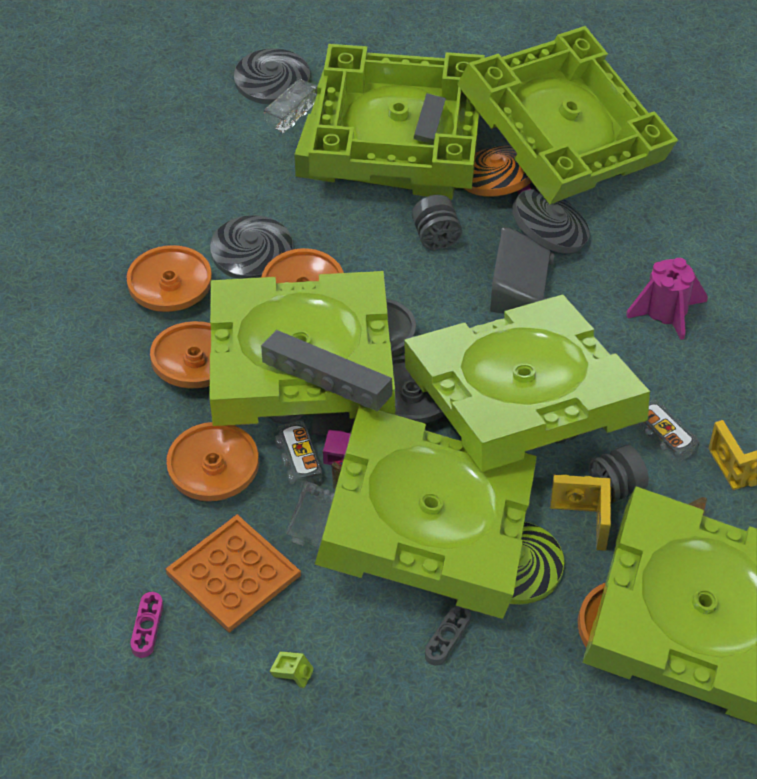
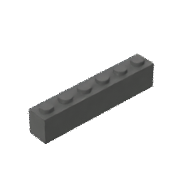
M276 330L261 345L263 363L375 411H379L393 395L391 377Z

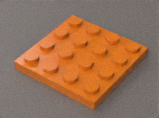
M235 515L166 568V574L229 633L301 576V571L239 515Z

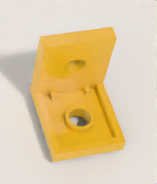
M723 420L715 422L708 449L732 490L745 486H756L757 451L744 454Z
M554 475L550 509L596 512V550L606 551L611 525L610 478Z

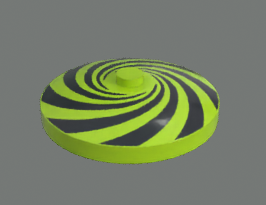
M524 522L522 547L514 594L510 604H529L545 598L556 589L563 575L564 556L559 543L545 529L528 522Z

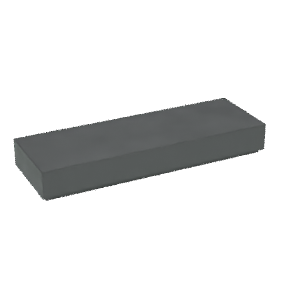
M426 93L413 139L433 144L446 98Z

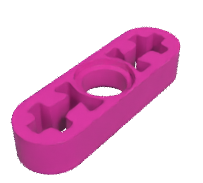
M156 592L144 594L140 601L131 638L132 653L139 658L149 656L154 649L163 610L162 597ZM151 601H155L156 604H153L152 613H150L148 604ZM144 621H152L154 623L150 629L140 627ZM142 636H144L146 645L143 646V649H139L138 646L141 645Z

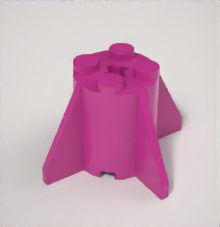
M685 259L663 260L653 265L650 282L629 307L626 316L627 318L648 314L652 319L662 321L663 324H673L680 340L685 339V315L688 312L689 305L707 302L708 296L692 268L686 264Z

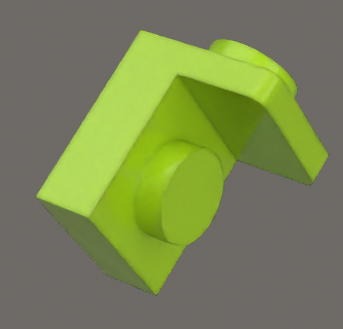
M280 651L269 672L275 678L294 679L299 687L305 688L314 668L304 654Z

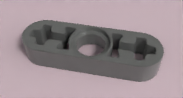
M453 606L426 645L425 659L429 664L438 666L446 661L470 624L471 612L469 609L459 606ZM463 614L464 618L459 619L457 626L454 625L456 616ZM445 631H451L455 637L446 640L441 634ZM439 644L442 645L440 655L432 656V652L437 651Z

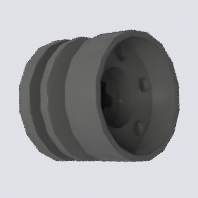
M432 195L422 199L414 206L411 216L424 247L430 250L442 249L452 246L459 240L462 235V227L451 199L443 195Z
M623 445L612 450L610 454H603L601 457L592 459L589 463L591 477L610 478V504L617 502L619 499H624L628 494H632L636 486L642 489H646L648 486L649 477L645 463L640 454L631 445Z

